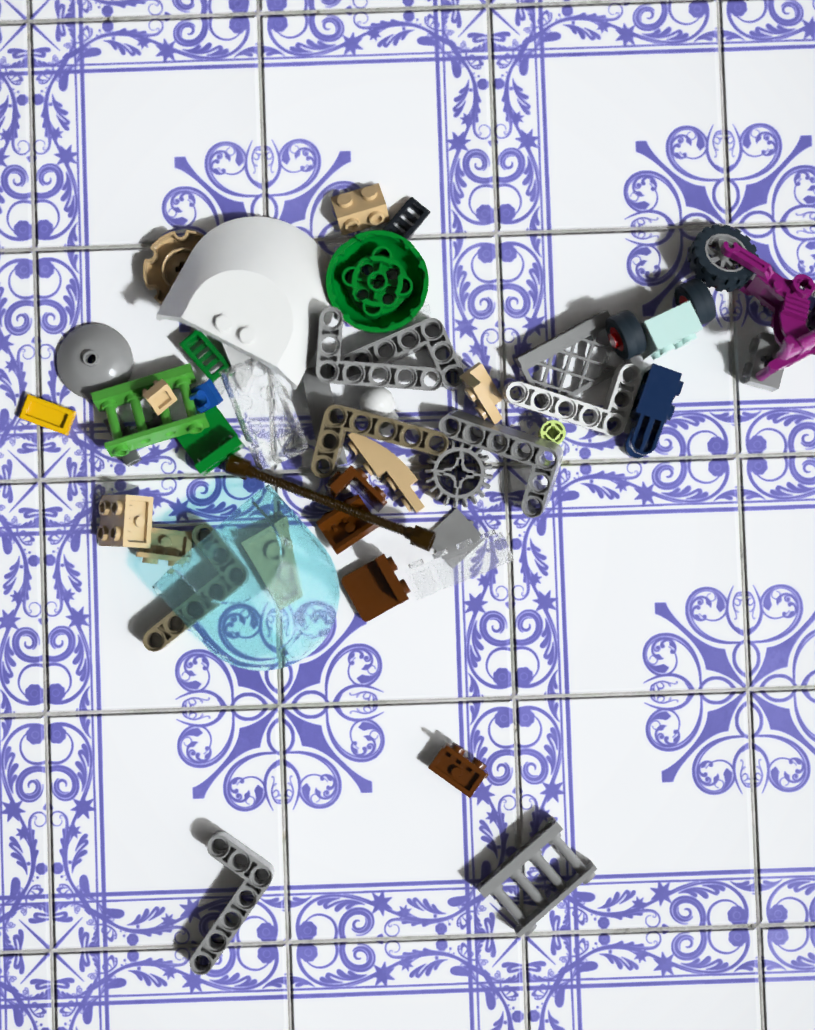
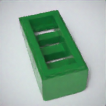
M197 329L179 343L182 349L213 383L231 368L229 362L203 332ZM201 339L203 343L192 352L190 348ZM208 346L210 350L198 359L196 355ZM212 354H215L216 358L206 366L202 364ZM221 361L223 365L211 374L209 370Z

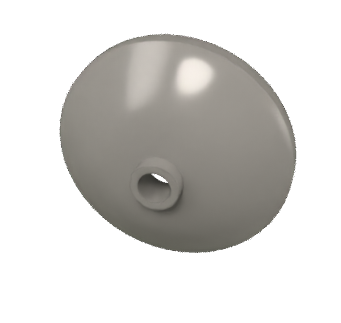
M87 324L76 328L66 336L58 350L57 370L62 382L71 392L85 399L93 400L92 392L128 382L133 371L134 358L128 341L121 333L107 325ZM90 355H95V362L89 364L88 357Z

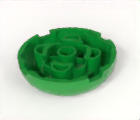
M383 230L359 233L341 245L332 256L326 274L327 294L332 307L341 311L343 320L347 324L368 333L395 331L412 321L424 305L429 287L426 263L415 246L406 238ZM365 265L372 266L373 272L370 275H365L362 272V268ZM394 269L398 272V276L396 279H389L387 272ZM380 281L383 285L379 289H375L374 282ZM360 290H366L368 298L361 300L357 294ZM384 295H392L394 298L393 302L385 304L382 300Z

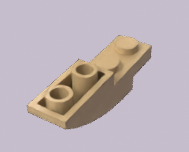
M355 433L348 435L351 441L347 444L356 456L361 453L366 460L362 465L370 476L376 474L380 478L387 473L389 477L386 478V481L394 491L399 489L404 497L400 500L409 512L414 510L417 514L425 508L411 488L412 485L418 482V479L396 455L365 436Z

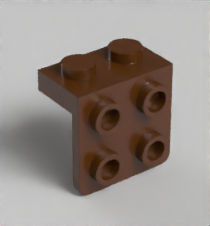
M351 465L343 473L340 471L336 472L326 484L328 489L325 495L333 499L350 484L377 512L381 511L388 503L385 499L387 496L378 486L373 487L367 481L368 476L359 467L355 469Z
M382 554L347 574L341 580L360 617L365 622L374 619L409 599L407 594L411 591L404 578L400 581L398 580L394 572L398 570V567L391 556L386 558L385 554Z

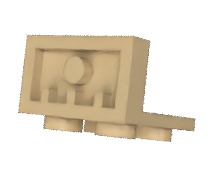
M102 495L98 507L100 514V526L97 529L98 545L150 548L154 497Z

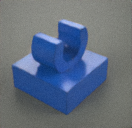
M211 379L190 389L192 394L189 398L194 400L197 411L200 413L219 405L223 401L222 396Z

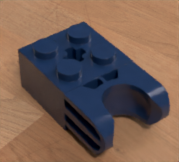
M652 363L645 369L629 416L633 421L624 444V449L628 456L639 459L655 450L664 424L667 420H671L675 406L672 405L675 396L680 395L684 382L680 381L683 373Z

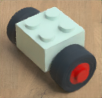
M695 278L678 285L674 291L677 307L648 319L642 324L639 323L635 315L629 310L621 311L607 318L605 322L607 336L617 355L623 360H628L641 354L643 360L648 357H652L655 360L666 355L667 352L673 349L677 350L697 339L696 333L703 329L702 325L712 321L716 316L714 299L704 282Z

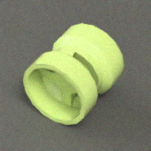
M557 420L547 421L538 432V437L560 444L566 435L565 427Z

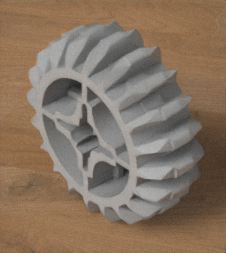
M450 440L449 449L442 454L433 455L436 457V460L427 459L426 462L433 465V468L424 469V473L432 474V477L425 479V483L433 482L434 485L428 491L431 493L437 489L439 493L434 498L436 501L442 495L446 497L443 502L444 506H447L449 499L454 500L453 508L458 507V501H462L463 507L466 508L468 507L467 499L469 498L473 504L477 503L475 494L484 498L485 493L480 490L481 487L490 489L491 485L485 483L484 480L493 479V475L485 474V471L493 467L492 464L485 466L483 462L489 459L488 455H484L482 458L478 456L483 449L477 448L474 452L471 450L473 446L468 445V448H464V443L459 442V447H455L454 440ZM443 443L440 444V449L443 448V446H444ZM457 453L454 466L438 468L440 462L445 457ZM464 454L476 462L479 472L465 467ZM460 461L461 472L469 475H466L465 478L461 477L457 487L456 476L451 475V471H456ZM437 476H443L452 481L453 494L447 492L440 485ZM465 480H479L477 486L471 492L460 495L461 486Z

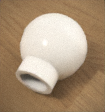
M371 387L361 396V410L396 420L399 418L394 410V397L388 389L384 387ZM385 422L381 425V428H386L391 423Z

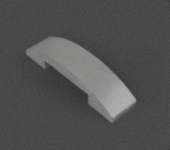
M324 364L320 368V374L323 378L328 379L326 364ZM315 366L307 368L302 378L317 443L324 412L329 406L334 405L330 383H324L318 379ZM334 409L331 413V419L334 423L338 424L336 410ZM328 434L324 439L325 445L328 448H334L337 444L336 437L333 434ZM344 445L338 465L347 464ZM321 459L322 468H329L330 463L328 460Z

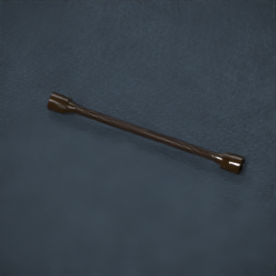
M232 454L227 462L225 469L227 474L246 480L247 477L258 479L370 524L382 526V528L385 527V529L391 530V532L394 531V533L397 532V534L403 535L404 538L410 540L411 545L429 552L436 537L435 531L418 525L413 528L399 523L396 524V522L393 523V521L384 519V517L381 518V516L371 512H366L353 505L351 506L335 498L333 499L296 483L294 484L288 480L258 470L257 467L251 464L252 461Z

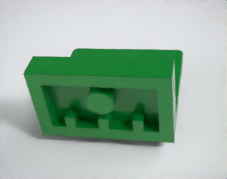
M217 406L204 412L210 427L197 434L188 433L176 437L196 464L194 465L203 476L229 459L232 454H236L245 447V444Z

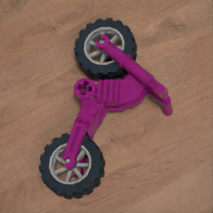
M719 224L712 225L711 228L705 227L702 232L698 233L688 250L690 253L687 256V261L690 262L689 268L691 272H694L696 274L695 277L702 280L708 288L713 287L719 292L723 290L733 292L737 289L747 296H755L763 307H767L773 312L770 327L773 328L775 340L781 348L776 353L777 358L770 361L768 365L756 373V379L763 381L775 372L790 367L810 355H815V307L809 313L811 301L807 300L815 290V283L812 278L804 274H798L792 280L785 279L774 272L769 263L759 258L758 254L755 253L757 251L755 245L750 243L751 239L747 235L743 236L741 234L742 231L738 229L733 230L728 225L720 227ZM732 263L738 264V269ZM754 273L757 274L753 280L750 279Z

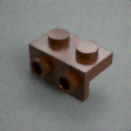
M358 494L344 501V503L370 513ZM336 509L325 513L321 519L316 521L317 526L337 555L379 527Z
M445 742L428 768L471 798L483 779H486L489 775L485 770L487 765L476 757L472 760L464 755L466 750L455 742L451 745Z

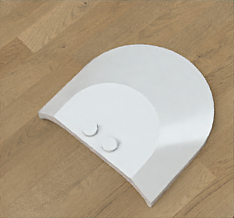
M252 216L236 218L213 228L196 244L159 308L156 319L159 321L166 319L183 323L221 341L270 367L287 380L292 389L296 390L317 350L320 314L327 307H332L326 288V274L330 261L321 247L308 234L294 225L269 217ZM332 311L324 315V322L327 326H329L334 315Z

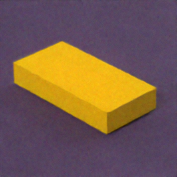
M27 394L18 418L68 436L77 412Z

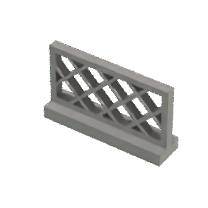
M608 310L593 315L515 357L514 360L517 366L520 367L527 383L535 387V383L540 384L541 389H544V386L556 389L557 394H561L562 391L567 393L563 396L572 398L613 376L617 367L607 365L611 350H615L610 342L608 346L596 342L598 332L606 328V319L610 317ZM593 335L592 341L586 339L587 337ZM580 341L590 343L586 358L573 354L576 343ZM594 345L607 349L603 363L590 359ZM571 347V348H570V352L563 351V350H565V349ZM558 353L568 355L564 370L551 366L554 355ZM572 357L585 361L581 375L568 371ZM546 359H548L547 365L541 363V362L545 361ZM631 359L624 360L625 363H623V364H629V363H630V364H633L632 361H631ZM589 362L602 366L599 377L595 379L585 377ZM535 365L546 367L542 382L533 380L528 369ZM606 368L612 369L604 373ZM550 369L563 373L559 387L545 383ZM567 374L580 378L577 388L573 391L562 389ZM583 380L589 381L586 384L582 385ZM541 393L535 396L540 408L545 404Z

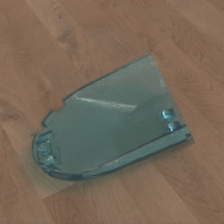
M269 484L250 497L175 563L152 586L153 590L211 653L228 664L254 671L281 669L295 664L310 655L323 642L331 630L337 615L340 598L338 575L329 553Z

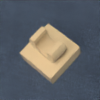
M163 379L160 381L155 380L153 382L154 386L149 390L144 389L142 394L151 409L158 416L178 400Z

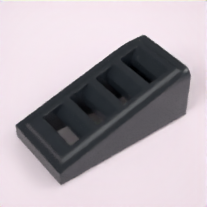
M411 196L382 230L396 233L409 240L430 215L431 211ZM410 208L420 216L419 219L412 215L408 209ZM404 216L407 220H409V221L413 224V226H411L409 223H407V222H406L404 219H402L401 217ZM397 224L398 226H400L404 231H406V234L399 230L395 225Z

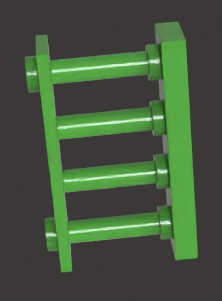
M190 363L91 393L93 403L98 411H105L113 440L105 442L104 445L111 457L125 456L130 451L188 433L197 434L210 427L205 413L197 414L194 400L189 398L192 394L189 386L197 383ZM163 379L171 390L180 389L187 418L173 422L168 407L160 414L163 425L148 429L140 402L144 399L142 396L143 390H149L154 386L153 382L155 380L160 381ZM124 404H130L138 433L123 437L116 408Z

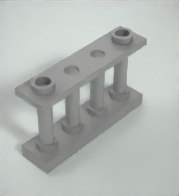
M555 818L549 821L477 885L478 891L484 898L489 894L495 896L519 923L514 928L519 938L523 934L525 936L531 934L536 929V923L581 883H589L596 875L594 873L597 870L595 864L590 861L584 865L562 840L560 832L563 828ZM547 843L553 844L577 872L566 883L541 855V849ZM528 860L530 862L534 861L558 889L547 900L522 872L521 866ZM509 877L511 879L514 878L538 906L527 917L502 889V883Z

